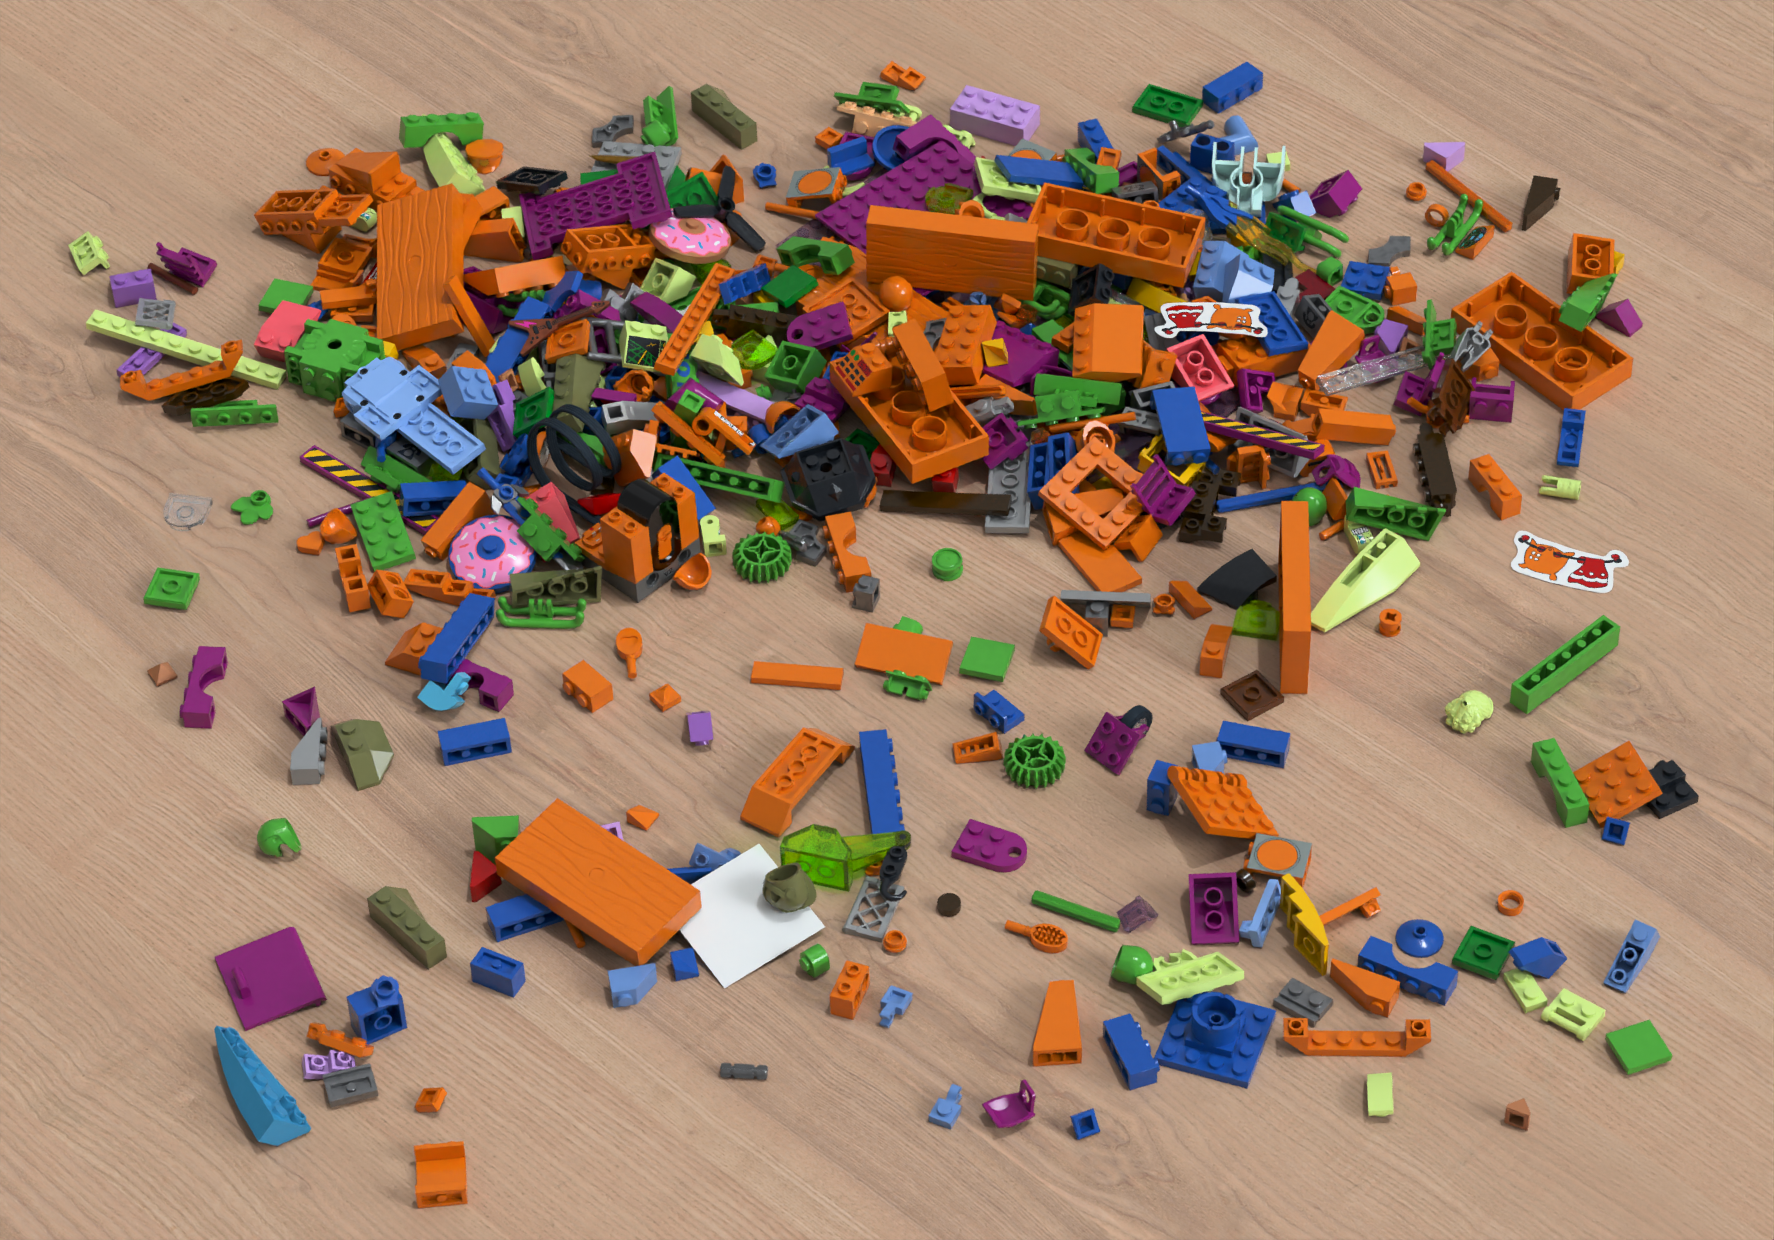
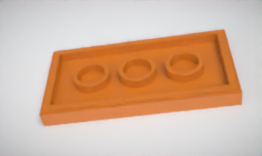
M1081 531L1058 540L1060 549L1096 591L1124 592L1142 584V577L1113 544L1104 551Z
M866 623L855 667L886 673V670L891 672L900 670L906 673L907 676H923L928 679L929 683L942 685L953 641Z

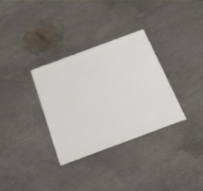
M760 844L691 884L700 890L702 908L680 931L724 988L825 928L809 906L786 913L766 901L762 892L765 875L778 867Z

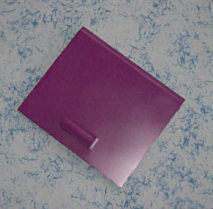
M295 927L285 928L215 956L245 1031L314 1003L319 1007L321 1006V1001L327 1000Z

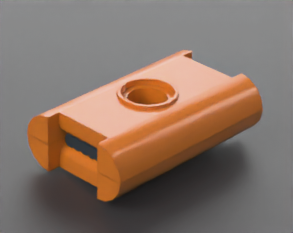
M1310 414V418L1294 422L1288 419L1282 423L1283 426L1306 435L1309 441L1324 445V452L1314 460L1309 459L1299 472L1303 477H1309V473H1312L1313 469L1325 461L1328 454L1336 455L1330 440L1316 439L1312 427L1316 414Z

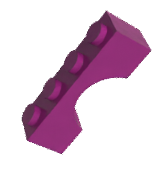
M199 646L197 655H193V671H189V686L184 690L185 702L184 705L181 704L179 712L186 728L212 729L216 714L213 696L203 691L211 683L224 679L228 665L225 647Z

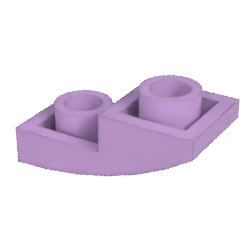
M330 1050L328 1056L304 1054L302 1058L304 1079H323L322 1075L356 1067L354 1055L339 1050Z

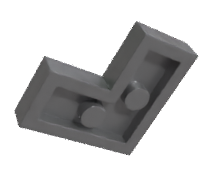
M628 283L622 297L611 289H605L600 301H609L610 306L619 311L620 321L634 322L638 312L630 305V302L643 294L644 291L634 283Z

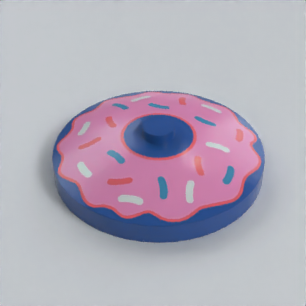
M488 515L469 522L455 535L449 548V564L457 580L472 581L474 588L492 589L497 594L509 590V574L530 573L533 570L537 559V552L517 532L520 525L512 517Z

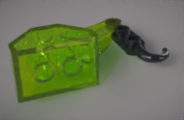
M812 824L784 836L780 845L781 866L799 863L811 878L813 884L849 892L853 883L854 872L883 860L879 871L881 882L879 892L885 900L891 902L899 901L906 896L907 891L903 890L899 895H892L888 890L892 884L899 880L907 861L906 850L911 847V834L902 830L890 833L842 837L835 828Z

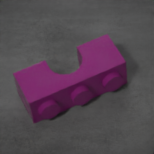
M468 659L462 661L447 684H445L447 686L456 673L465 672L471 677L467 690L479 688L480 704L497 712H500L514 696L512 679L493 672L486 667L479 666Z

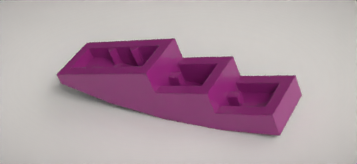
M647 291L630 302V305L651 325L666 327L667 333L673 334L683 317L673 307Z

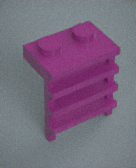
M160 242L156 244L158 248L156 253L162 256L160 260L166 263L164 266L170 269L168 272L202 288L218 265L215 260L183 247L177 253L164 248Z
M1440 352L1426 379L1405 371L1393 405L1421 417L1422 413L1408 405L1407 400L1413 397L1420 403L1427 405L1428 400L1431 399L1445 363L1442 360L1444 353Z
M1472 377V385L1475 391H1471L1469 419L1511 423L1515 381H1511L1510 387L1476 384V378Z
M1155 454L1153 456L1154 462L1137 484L1132 483L1130 486L1132 488L1131 492L1137 496V502L1142 504V510L1147 512L1148 515L1151 514L1155 522L1172 526L1196 493L1193 488L1176 484L1159 455Z

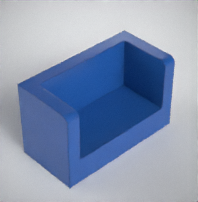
M484 947L479 950L470 963L472 982L513 998L526 981L524 963Z

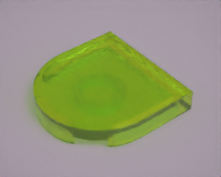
M945 183V186L937 188L934 186L928 190L925 196V203L930 212L956 215L954 210L960 209L959 203L971 200L974 195L973 189L951 183Z
M755 330L749 331L731 345L732 353L739 359L740 368L746 370L759 369L769 364L778 350L776 346Z
M1250 601V604L1243 607L1240 606L1237 609L1232 635L1277 641L1280 613L1272 607V604L1266 601Z

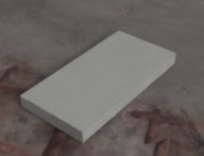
M1062 590L1060 598L1064 604L1086 605V601L1109 602V606L1118 604L1151 607L1150 593Z

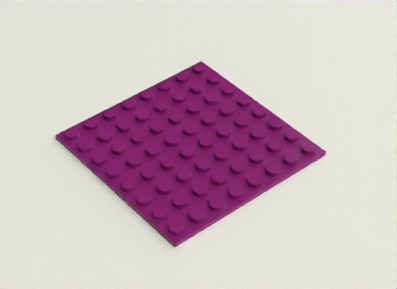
M940 141L815 214V218L849 245L857 247L866 254V222L870 205L956 215L954 210L960 209V202L972 200L982 192L974 164L948 144ZM986 195L983 199V206L999 217H1005L1006 214L1012 213L1028 221L1033 209L1020 199L1009 200L1004 196ZM912 287L914 291L922 296L934 291L933 289Z

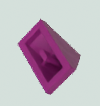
M1629 299L1609 304L1596 315L1597 319L1628 337H1631L1643 327V323Z

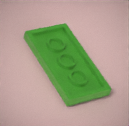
M392 491L351 504L374 572L376 569L384 570L416 559Z

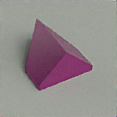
M315 686L282 701L285 717L305 736L315 721L320 718Z

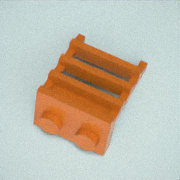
M1143 340L1142 376L1127 379V381L1133 383L1132 386L1138 387V389L1169 382L1177 355L1174 352L1155 350Z
M650 420L649 424H645L644 432L657 435L655 449H657L658 453L665 454V451H669L670 455L674 457L679 453L683 454L682 457L690 460L691 456L699 458L700 453H697V451L659 444L662 428L661 422Z

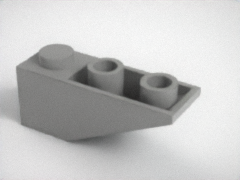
M619 401L602 405L601 419L604 429L609 435L632 429L645 428V424H649L650 420L658 421L653 416L654 412L651 411L656 403Z
M318 718L291 753L290 772L293 785L320 784L321 775H325V762L322 761V758H326V744H323V741H327L328 735L327 727H323L322 718Z

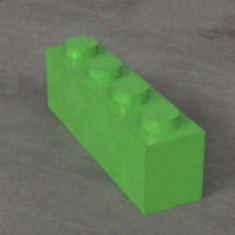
M1612 273L1587 281L1582 287L1578 286L1576 291H1573L1566 302L1564 301L1558 312L1561 316L1558 321L1582 332L1600 312L1617 274Z
M1353 487L1346 500V519L1348 521L1383 530L1386 528L1391 532L1426 541L1430 540L1446 512V509L1435 508Z

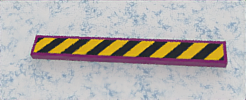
M1201 411L1207 431L1312 460L1324 452L1323 444Z
M315 445L300 456L301 463L362 499H369L390 492L384 485L373 481L367 475ZM393 492L403 523L425 536L439 518L435 515L403 516L399 502L400 495Z

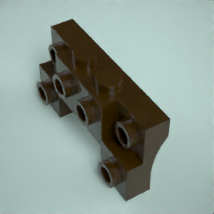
M1221 469L1218 475L1198 472L1196 480L1193 481L1191 487L1196 494L1181 513V517L1184 518L1179 531L1180 542L1191 543L1200 540L1223 542V533L1227 529V518L1214 516L1216 501L1219 500V494L1232 497L1237 496V486H1240L1241 473Z

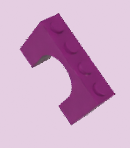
M931 114L897 135L893 145V150L905 161L940 141L948 144L973 164L976 158L968 147L964 146L953 133H950Z

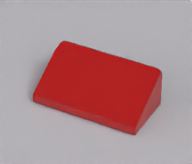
M606 493L579 498L578 503L593 515L604 514L617 507L621 493Z

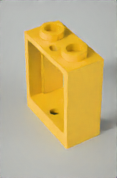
M1162 434L1160 436L1156 435L1152 439L1150 447L1148 449L1144 448L1138 456L1140 461L1137 469L1143 473L1154 462L1152 459L1155 454H1158L1161 450L1167 452ZM1206 462L1185 464L1188 468L1180 477L1170 471L1169 473L1176 484L1189 487L1195 481L1198 472H1203Z

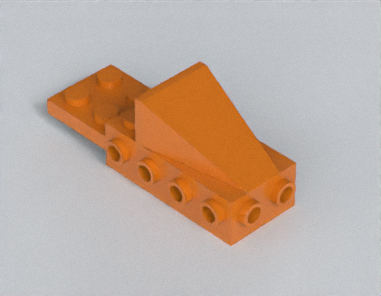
M355 148L329 168L331 188L344 195L370 194L373 202L368 208L376 212L377 205L425 191L417 186L416 180L413 177L401 172L399 153L396 151L363 152Z
M336 189L276 191L254 216L264 235L281 234L318 254L342 230L341 226L348 227L355 224L356 219L368 209L367 207L373 202L370 194L339 195Z
M631 224L567 229L560 250L582 274L589 273L625 290L629 283L633 268L650 267L652 260H655V258H671L653 245L648 235V229H633Z

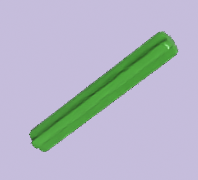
M1038 890L1032 895V903L1113 932H1117L1120 927L1119 918Z

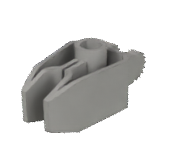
M1480 321L1473 328H1467L1458 337L1449 359L1453 358L1455 362L1459 360L1462 363L1460 369L1463 372L1491 347L1490 340L1488 339L1493 331L1489 329L1483 335L1478 331L1483 324Z

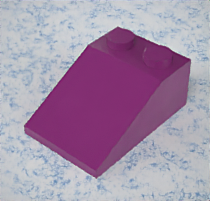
M1236 872L1189 874L1192 945L1239 943Z

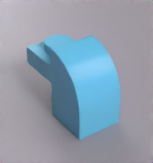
M465 672L456 673L447 686L444 683L429 680L417 698L434 710L456 709L465 702L459 695H462L467 690L471 677Z

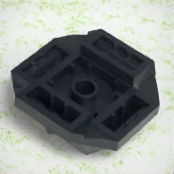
M843 438L817 444L814 447L795 452L789 463L780 470L792 507L812 515V518L820 522L825 521V516L862 509L866 498L876 482L864 446L853 444Z

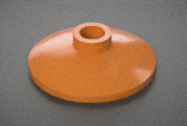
M334 148L319 149L308 156L306 166L314 175L329 176V168L345 157V155L340 150Z

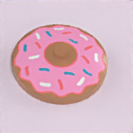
M672 208L673 217L668 218L664 222H655L649 225L648 235L653 245L662 253L679 261L694 264L716 262L725 257L730 248L731 236L728 229L714 217L677 218L673 213L674 208Z

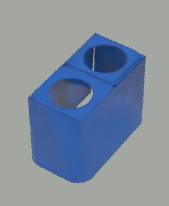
M1198 133L1191 143L1190 164L1199 171L1212 174L1213 143L1217 142V160L1235 161L1234 142Z

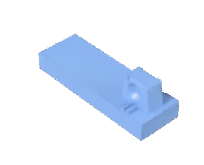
M1278 879L1268 880L1253 920L1243 921L1239 929L1240 936L1251 939L1253 947L1262 948L1279 907L1281 888Z

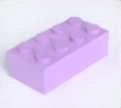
M968 85L965 86L950 108V126L952 128L965 130L971 134L1014 146L1021 139L1029 141L1040 125L1039 105Z

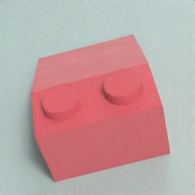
M282 300L262 325L254 346L259 355L286 363L284 350L287 346L295 347L305 333L304 323L306 320L318 321L322 311Z
M1204 334L1166 349V351L1174 352L1177 355L1171 375L1172 379L1181 387L1195 386L1198 402L1234 388L1233 382Z
M552 482L526 497V499L531 498L538 504L539 507L537 509L542 514L546 513L553 520L552 525L556 529L560 528L567 534L568 537L566 539L571 544L580 539L566 497Z

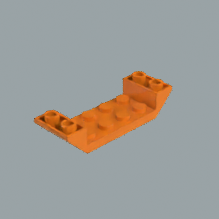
M803 727L753 784L742 810L740 820L779 838L792 823L791 810L832 762L836 760L843 764L855 750V746L817 728Z

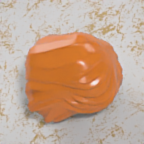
M642 369L631 370L619 381H616L613 388L615 391L636 394L637 402H649L653 395L654 382L646 371Z

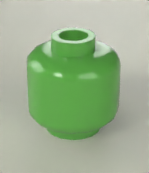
M654 120L642 129L640 138L645 145L650 144L654 147L664 146L670 141L669 133L671 130L665 122L661 123L658 120Z

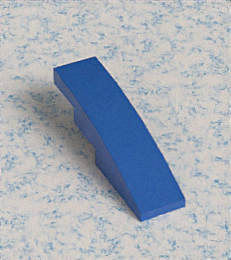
M766 263L741 272L718 285L724 304H728L738 298L746 297L752 292L760 291L771 279Z

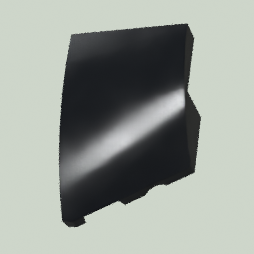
M1250 549L1212 573L1197 587V592L1201 595L1205 593L1215 597V601L1227 604L1230 608L1240 611L1256 604L1258 601V590L1277 582V575L1253 549Z

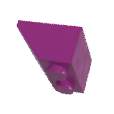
M1346 170L1322 181L1309 197L1316 213L1328 218L1335 215L1341 216L1348 211L1347 206L1358 199L1357 195L1362 190V187L1350 171Z

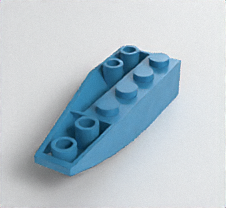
M216 1026L214 1031L218 1052L230 1092L258 1142L278 1146L308 1133L311 1127L306 1121V1116L298 1108L296 1100L274 1077L240 1037L239 1033L231 1027Z

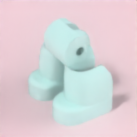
M1214 142L1212 184L1227 192L1228 206L1253 215V217H1261L1262 201H1271L1280 193L1285 172L1286 146L1282 147L1281 164L1258 162V147H1255L1253 178L1250 184H1243L1242 174L1244 170L1245 147L1241 146L1240 161L1217 160V142Z

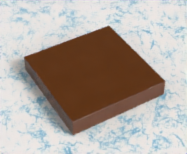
M1258 670L1220 689V694L1247 721L1284 703V696Z

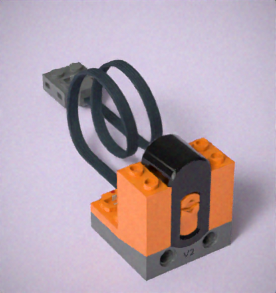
M519 390L513 392L516 398L513 400L514 418L516 403L528 397ZM572 404L560 406L551 413L549 418L542 419L529 431L527 438L528 459L533 474L541 487L552 482L541 465L537 451V435L542 431H546L548 450L555 466L566 480L581 490L593 491L602 484L603 477H613L621 470V457L610 435L594 417L578 406ZM560 412L575 416L596 435L610 458L612 470L599 464L586 442L568 425L557 419ZM556 431H558L567 440H569L572 443V445L556 435ZM561 451L588 468L591 472L593 483L578 476L566 463ZM662 473L651 482L641 478L629 483L620 494L617 507L603 517L591 514L578 501L561 491L566 497L569 508L594 525L582 534L581 539L575 542L582 550L581 555L585 558L582 565L587 569L601 566L602 579L637 603L670 580L687 560L701 553L695 493L665 473Z

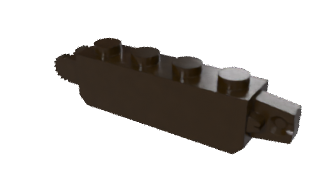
M730 304L729 310H713L711 324L725 327L726 335L730 338L762 343L767 335L772 336L776 346H780L782 341L789 342L787 339L788 327L799 316ZM797 334L794 339H800L803 334Z
M1422 423L1419 427L1420 434H1417V442L1413 443V454L1418 457L1416 465L1417 471H1421V487H1425L1424 501L1428 502L1431 507L1446 509L1444 516L1449 517L1451 516V509L1456 506L1457 488L1444 435L1434 433L1430 424Z

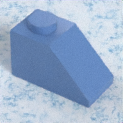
M1219 741L1192 745L1191 761L1193 768L1224 773L1227 754L1225 750L1221 749Z
M655 963L608 971L613 1007H627L640 1002L657 983Z

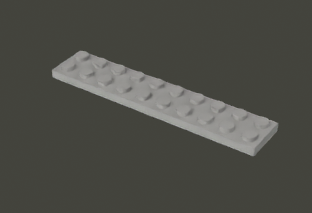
M1031 382L1013 387L1031 396ZM1007 414L1005 417L1007 419L1011 417L1018 426V421L1037 418V415ZM1024 425L1018 426L1015 430L1017 433L1021 430L1029 441L1026 442V445L1029 448L1013 461L1007 457L992 470L989 468L987 494L1011 495L1012 502L1008 516L986 515L985 533H1029L1031 500L1027 493L1030 445L1035 444L1036 427L1024 429Z

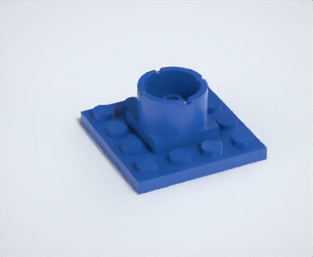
M1202 992L1191 998L1180 999L1176 1003L1154 1058L1158 1060L1161 1066L1248 1089L1275 1020L1276 1010L1236 1000L1232 996L1224 995L1221 992Z

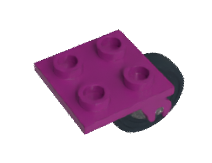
M1141 705L1134 706L1122 716L1115 717L1109 712H1105L1084 751L1115 774L1120 775L1137 743L1149 731L1153 719L1152 713Z

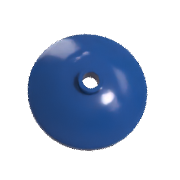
M901 125L888 126L881 129L875 135L872 142V152L878 163L885 169L890 171L906 162L893 150L896 136L910 127Z

